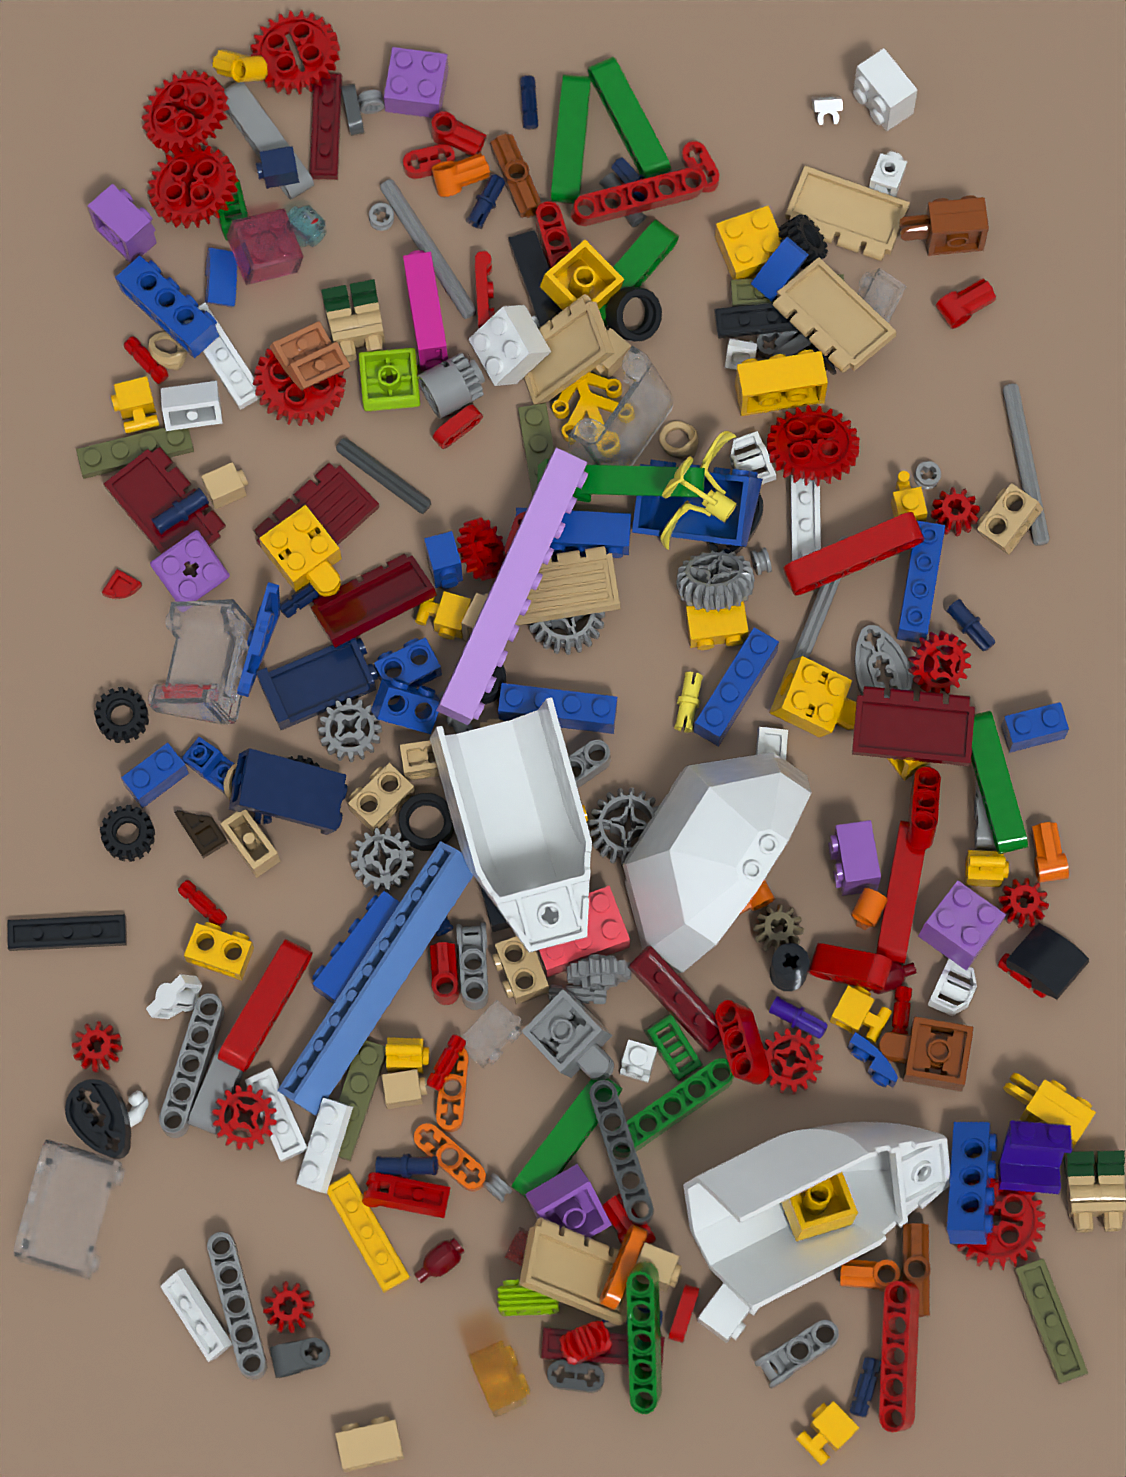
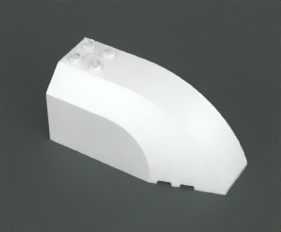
M552 697L547 698L538 710L509 721L451 735H445L442 726L436 727L430 737V742L455 833L470 872L490 897L528 953L586 938L588 932V897L592 840Z
M885 1122L838 1123L779 1135L683 1184L690 1231L709 1269L754 1311L881 1245L887 1239L885 1237L887 1232L896 1225L902 1227L908 1222V1215L918 1206L923 1209L950 1186V1165L947 1138L930 1130ZM843 1172L858 1211L853 1224L796 1242L781 1202Z

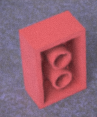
M610 886L589 893L588 932L586 938L537 950L547 978L567 971V966H570L571 963H578L581 959L588 958L589 955L600 954L608 956L630 948V938Z

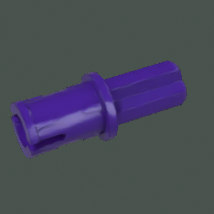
M779 996L775 998L769 1010V1013L792 1024L791 1028L798 1027L818 1039L823 1037L828 1027L826 1022L805 1012L804 1007L798 1008L784 1001Z

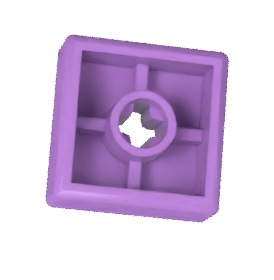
M198 530L192 532L150 562V566L181 609L187 608L230 577ZM186 562L189 565H196L197 568L194 570L195 577L190 574L184 575L183 571L186 569L184 564Z

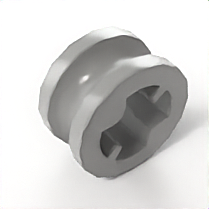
M369 90L361 93L358 96V102L361 104L360 111L364 114H373L384 109L385 105L381 100L383 97L382 92L379 90Z
M377 203L372 206L369 211L370 225L379 231L390 228L394 222V212L391 206L386 203ZM380 212H385L388 220L383 219V222H378L375 214L380 215Z
M930 461L919 464L914 473V481L917 486L926 490L934 488L941 478L939 466ZM921 471H924L926 473L932 471V478H934V480H931L930 478L924 480L922 478L923 472Z
M763 547L760 552L752 550L751 558L756 574L759 576L762 574V571L772 572L767 549Z
M494 1173L491 1175V1181L483 1183V1186L502 1203L505 1200V1194L513 1192Z

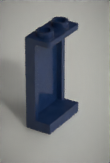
M353 638L336 648L331 645L268 672L267 667L256 672L258 681L280 731L326 712L327 707L336 708V701L343 705L346 703L347 698H350L352 701L376 690L375 680L379 678L373 664L367 665L363 655L367 654L361 638Z
M249 748L239 753L229 810L257 812L321 830V834L328 835L337 831L342 822L341 803L345 799L348 789L347 784H345L346 774Z

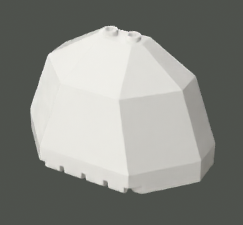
M774 752L688 765L680 772L669 793L666 794L623 864L626 876L624 882L642 950L647 946H651L675 973H683L719 942L757 892L789 841L811 795L808 777L805 773Z

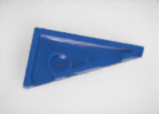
M268 582L262 604L257 613L255 629H251L248 636L247 646L250 647L237 689V694L249 697L257 676L256 672L259 671L280 616V591L277 584Z

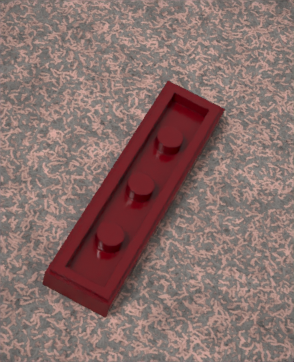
M329 73L330 80L321 78V87L314 83L310 175L312 179L338 180L342 74Z
M647 946L630 963L628 968L706 1052H710L722 1040L715 1015L651 946Z
M544 1327L541 1359L567 1361L562 1354L559 1339L571 1330ZM610 1333L612 1342L610 1350L588 1361H584V1363L629 1366L628 1334ZM638 1335L639 1339L643 1342L651 1341L649 1336ZM661 1337V1369L663 1366L665 1337ZM639 1363L640 1367L651 1368L647 1363Z

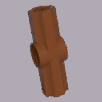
M505 133L497 136L490 142V146L504 176L505 186L510 191L521 218L535 216L537 207L542 202L529 174V167L523 160L513 134ZM513 173H521L523 175L519 179H514L510 176Z
M904 1224L902 1226L903 1280L914 1282L919 1289V1317H929V1275L931 1271L929 1263V1224ZM913 1262L921 1264L924 1269L923 1276L920 1278L912 1277L908 1272V1265ZM903 1288V1302H904V1301L906 1300V1297H907V1292H906L905 1288Z

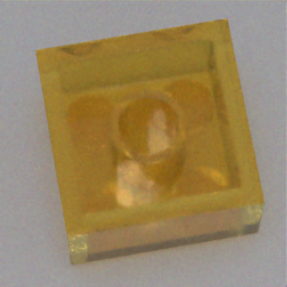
M503 1340L469 1354L470 1363L494 1418L527 1404L526 1396L530 1394V1389L523 1373L517 1376L514 1367L519 1365L511 1345L505 1347Z

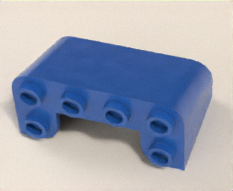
M651 459L650 465L640 464V466L676 467L677 463ZM691 464L690 467H698V468H700L701 465H693V464ZM714 467L713 473H709L718 485L726 491L725 496L737 503L734 511L724 523L713 515L709 517L704 513L688 510L678 520L671 537L747 547L763 479L757 478L758 472L732 469V475H730L731 469ZM705 477L704 493L708 494L710 490L716 492L715 488ZM636 496L632 533L661 536L670 518L687 500L690 504L706 508L702 505L704 499L702 497H668L665 499L662 496Z

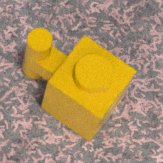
M147 376L114 384L116 394L111 395L114 411H120L123 420L134 418L132 421L123 422L126 434L159 426L157 414L145 417L146 414L156 412Z
M901 471L897 478V491L893 492L891 499L893 516L897 517L904 513L913 512L917 521L926 522L928 512L922 488H911L909 473Z
M444 591L440 604L433 602L435 597L420 604L415 619L417 624L426 625L428 617L432 616L435 617L434 630L438 632L439 636L449 640H454L455 637L463 638L461 622L472 602L470 598Z
M968 850L965 860V886L1001 887L1003 878H1008L1009 861H1006L1004 853Z
M848 985L830 1022L853 1035L855 1032H859L863 1024L870 1028L865 1038L872 1043H876L892 1011L882 1006L877 1016L869 1012L875 1000L870 997L871 993L862 987L855 986L853 988Z
M387 1037L385 1050L387 1055V1072L396 1073L417 1069L418 1073H423V1066L429 1065L430 1048L424 1047L423 1038Z
M834 1401L829 1406L822 1403L811 1414L815 1420L810 1426L818 1433L813 1439L805 1431L796 1438L821 1466L830 1458L822 1449L826 1444L837 1452L859 1429Z

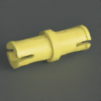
M685 672L682 695L677 700L679 710L674 729L681 731L685 720L684 732L690 733L693 732L695 711L700 706L698 696L703 675L696 673L692 684L693 672Z

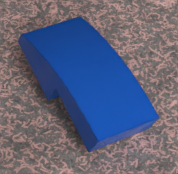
M786 237L758 272L751 285L770 301H774L777 298V291L786 285L790 278L796 274L809 254Z
M208 248L205 276H208L205 303L234 307L237 287V252Z
M198 737L181 760L225 794L224 779L228 770L235 763L223 756L221 751ZM235 774L232 778V787L234 783Z
M855 1032L848 1045V1048L852 1050L851 1055L862 1062L867 1060L872 1062L867 1073L872 1075L870 1079L884 1088L887 1085L894 1088L898 1076L889 1061L872 1043Z

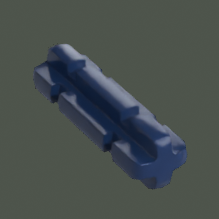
M523 76L520 79L523 127L527 130L536 129L538 127L535 78L533 76Z
M309 582L291 595L292 598L290 600L287 598L281 602L280 610L285 617L290 618L297 613L296 609L299 608L301 610L312 600L319 597V593Z
M866 1357L862 1366L864 1373H860L854 1394L856 1401H852L850 1413L855 1416L866 1417L870 1406L867 1403L872 1400L878 1379L875 1375L876 1373L879 1374L881 1369V1361L876 1358Z

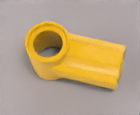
M219 50L218 54L213 57L212 67L216 69L217 74L231 77L236 82L262 81L267 75V64L261 56H247L229 50Z

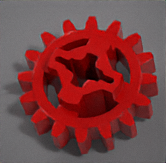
M480 517L464 522V527L459 528L462 536L456 538L461 544V547L457 549L462 557L461 563L467 564V573L473 571L474 579L480 578L481 581L495 578L505 559L503 551H505V546L502 543L503 536L496 534L497 527H491L489 519L484 521Z
M940 631L939 636L929 632V640H925L922 637L919 638L921 646L919 648L912 647V650L916 653L915 657H908V661L914 664L913 667L908 669L909 673L916 675L913 678V682L921 685L920 688L926 692L931 690L933 693H940L942 689V691L948 694L950 693L951 685L959 688L958 679H967L968 676L963 671L964 669L971 668V665L965 661V659L971 656V653L964 650L967 646L966 643L959 640V637L952 633L949 635L945 631Z
M786 1028L785 1034L782 1037L777 1031L774 1032L775 1041L772 1042L766 1039L764 1042L768 1050L764 1049L769 1065L768 1078H771L769 1087L773 1088L776 1084L780 1085V1093H784L786 1087H789L792 1094H796L798 1086L804 1091L808 1090L807 1081L815 1084L817 1078L813 1073H821L822 1067L816 1064L823 1061V1055L815 1053L820 1048L819 1043L811 1045L812 1036L808 1035L805 1039L802 1038L800 1029L797 1030L795 1035H791L789 1028ZM784 1043H790V1046L783 1050L776 1049ZM800 1046L808 1052L810 1060L803 1056ZM789 1055L795 1057L796 1063L792 1067L786 1066V1060L789 1058ZM771 1062L773 1065L778 1066L779 1070L782 1073L781 1077L775 1073V1071L772 1068ZM799 1072L805 1074L799 1079L791 1080L792 1076Z
M237 1085L235 1087V1094L226 1090L224 1092L226 1100L224 1101L219 1098L216 1100L215 1103L220 1107V1110H212L211 1114L218 1117V1120L212 1123V1127H220L216 1137L225 1136L227 1138L225 1146L235 1142L236 1150L238 1151L242 1148L243 1144H246L248 1150H252L254 1141L261 1146L264 1144L262 1135L271 1137L273 1134L268 1129V1126H275L277 1124L276 1120L270 1119V1115L275 1114L277 1110L276 1108H268V1104L272 1099L269 1097L263 1100L261 1098L263 1094L262 1089L255 1094L252 1093V1085H248L246 1091L242 1092L241 1087ZM239 1098L251 1099L256 1103L253 1105L243 1104ZM227 1106H229L232 1112L231 1120L225 1124L224 1113ZM238 1111H241L243 1114L248 1112L251 1115L248 1119L249 1124L245 1121L242 1123L238 1122L237 1119L240 1116ZM263 1112L264 1122L260 1130L257 1124V1117ZM236 1130L243 1131L250 1137H238L233 1132Z

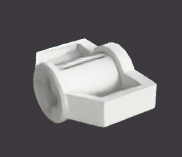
M758 431L733 440L729 457L732 469L754 471L764 467L766 472L760 473L757 478L763 479L762 484L776 480L775 470L772 463H770L768 451L762 443ZM755 444L756 449L734 456L735 450Z
M948 959L928 1006L950 1016H954L968 1008L977 988L974 969L969 967L966 971ZM952 971L969 979L970 984L948 975L949 972ZM942 994L962 1004L956 1006L938 998V996Z
M180 974L172 983H163L158 987L155 995L156 999L146 1009L151 1018L170 1019L182 1011H192L199 998L202 984L197 976Z

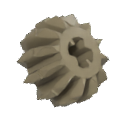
M782 904L777 905V912H774L772 907L767 906L765 909L767 916L762 913L757 915V920L760 923L754 924L753 930L760 933L755 938L757 943L766 941L763 946L764 951H768L771 945L775 946V953V950L783 944H800L801 940L796 935L803 934L804 928L796 925L802 921L801 916L791 918L794 912L792 907L784 913L782 912ZM783 925V932L780 931L778 934L773 932L774 927Z

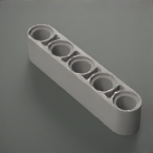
M235 82L225 89L224 93L228 97L226 103L229 106V109L225 112L260 160V151L289 147L287 141L244 82ZM295 153L299 183L280 186L290 200L315 185L310 173Z
M211 993L203 994L196 1001L160 1113V1126L166 1135L171 1138L182 1137L189 1128V1116L203 1084L224 1018L225 1010L218 996ZM214 1003L218 1006L216 1013L210 1016L202 1013L205 1005ZM200 1031L207 1032L209 1037L206 1042L197 1044L193 1041L196 1033ZM191 1059H196L200 1062L199 1068L194 1072H188L184 1069L186 1062ZM186 1087L191 1090V1094L186 1100L176 1099V1092L180 1088ZM179 1116L182 1118L178 1128L170 1129L166 1126L170 1117Z
M217 1232L209 1238L207 1249L237 1364L246 1378L251 1380L259 1379L267 1371V1359L239 1253L233 1238L228 1233ZM225 1240L230 1243L227 1253L219 1255L214 1252L215 1245L219 1241ZM229 1269L236 1270L238 1276L235 1282L231 1284L222 1282V1275L225 1271ZM237 1298L243 1299L245 1301V1308L239 1313L231 1312L230 1303ZM251 1328L253 1330L251 1340L244 1343L239 1342L237 1334L240 1329ZM250 1357H258L261 1360L260 1368L255 1372H249L245 1369V1363Z

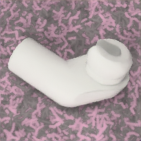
M135 1091L128 1098V1102L132 1105L128 1112L131 1127L142 1121L149 1105L148 1098L144 1097L141 1091Z

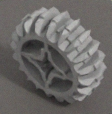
M712 550L711 553L701 552L700 556L692 555L690 560L683 561V566L678 568L676 585L681 600L686 601L687 606H695L696 610L703 608L706 612L710 610H717L719 612L720 609L730 610L731 606L739 607L741 602L748 601V596L753 594L755 579L750 562L746 561L744 556H736L735 552L728 554L724 550L721 552H714Z
M605 612L590 614L587 625L579 632L576 630V623L583 619L584 615L571 617L570 624L566 618L532 623L529 626V630L531 633H537L535 635L536 642L545 640L543 647L546 650L551 645H554V653L556 654L560 652V648H565L566 655H570L571 647H575L576 651L580 653L582 652V643L590 647L592 646L591 638L598 639L600 637L597 629L604 628V622L600 619L605 617ZM549 628L552 630L563 629L567 635L554 633Z
M619 788L617 791L618 797L616 798L611 792H608L606 794L608 803L599 799L597 805L600 809L593 808L591 811V815L596 819L588 821V826L595 828L589 831L591 838H598L593 842L594 849L603 847L600 851L602 858L611 853L610 863L612 864L619 857L621 858V866H623L626 857L633 848L630 847L632 840L640 837L647 826L645 821L635 817L634 808L643 811L651 820L659 807H653L656 800L654 797H650L647 801L644 800L646 796L644 790L639 793L638 797L634 796V788L629 789V795H624L622 788ZM625 807L622 816L611 817V820H606L611 812ZM628 815H630L632 828L631 832H628V838L625 839L626 831H624V825L627 822ZM604 830H610V833L617 834L622 840L621 846L611 842Z

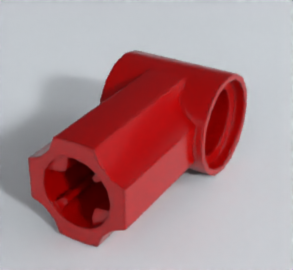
M439 112L432 119L431 136L435 143L452 146L470 156L481 152L487 138L486 134L457 121L450 112ZM445 125L448 126L450 130L443 132L438 130L437 128L439 126Z
M982 278L958 293L953 291L946 294L936 303V308L950 328L955 329L967 322L973 313L994 302L996 296L990 283Z
M441 942L430 945L431 986L434 998L438 1003L451 1005L457 1001L460 995L455 943ZM448 983L453 985L452 991L447 994H442L438 991L442 984Z
M619 1193L607 1200L602 1207L618 1233L617 1237L622 1244L628 1229L634 1223L629 1220L621 1194ZM632 1207V1210H631L632 1215L635 1216L636 1218H639L638 1215L636 1214V1212L633 1210V1207ZM647 1224L636 1225L647 1231L644 1244H652L656 1241L655 1235Z

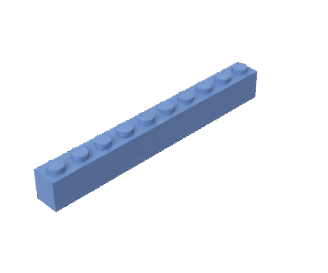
M441 841L439 842L278 1088V1092L313 1115L317 1116L323 1097L328 1098L341 1080L382 1014L390 1005L397 991L407 979L412 968L422 956L427 945L439 930L442 922L456 904L457 899L471 881L473 874L470 872L463 854L459 850Z

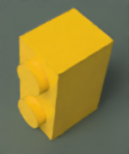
M741 602L739 607L731 606L730 610L720 609L719 612L717 610L706 612L703 608L696 610L695 606L686 607L685 616L690 648L697 647L698 650H708L714 648V645L725 643L726 646H738L748 638L749 631L744 602Z

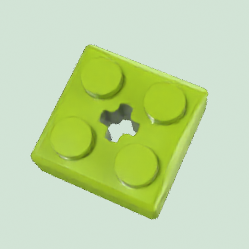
M415 348L359 353L362 399L365 411L420 406ZM387 376H392L393 383L386 382Z
M520 1280L503 1281V1286H499L497 1289L498 1311L501 1316L557 1314L560 1311L559 1301L520 1286Z

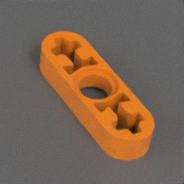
M465 1048L461 1053L459 1052V1057L464 1058V1060L457 1063V1073L463 1072V1076L449 1074L448 1077H445V1084L451 1080L460 1083V1093L456 1096H448L444 1092L445 1084L438 1091L436 1120L438 1126L445 1132L457 1131L462 1126L464 1120L469 1057ZM443 1100L449 1103L460 1101V1106L456 1104L453 1106L454 1116L458 1117V1120H453L452 1125H447L446 1120L441 1119L442 1116L448 1113V1104L442 1105Z
M426 1123L420 1125L415 1130L414 1141L417 1148L427 1157L437 1156L438 1166L468 1191H478L483 1187V1183L486 1181L484 1168L433 1124ZM431 1131L434 1132L433 1139L439 1145L442 1140L446 1142L438 1149L436 1155L431 1153L435 1151V1147L431 1143L421 1144L423 1140L422 1132L426 1134ZM448 1149L455 1150L459 1155L457 1163L451 1166L444 1164L441 1160L443 1152ZM464 1159L469 1162L465 1164L467 1170L472 1173L475 1170L479 1171L478 1178L480 1181L478 1183L474 1181L469 1184L466 1183L467 1175L462 1170L459 1171L458 1175L454 1173V1171L462 1166Z
M634 1224L628 1229L599 1300L600 1304L612 1310L618 1306L626 1289L627 1279L636 1264L646 1239V1230Z

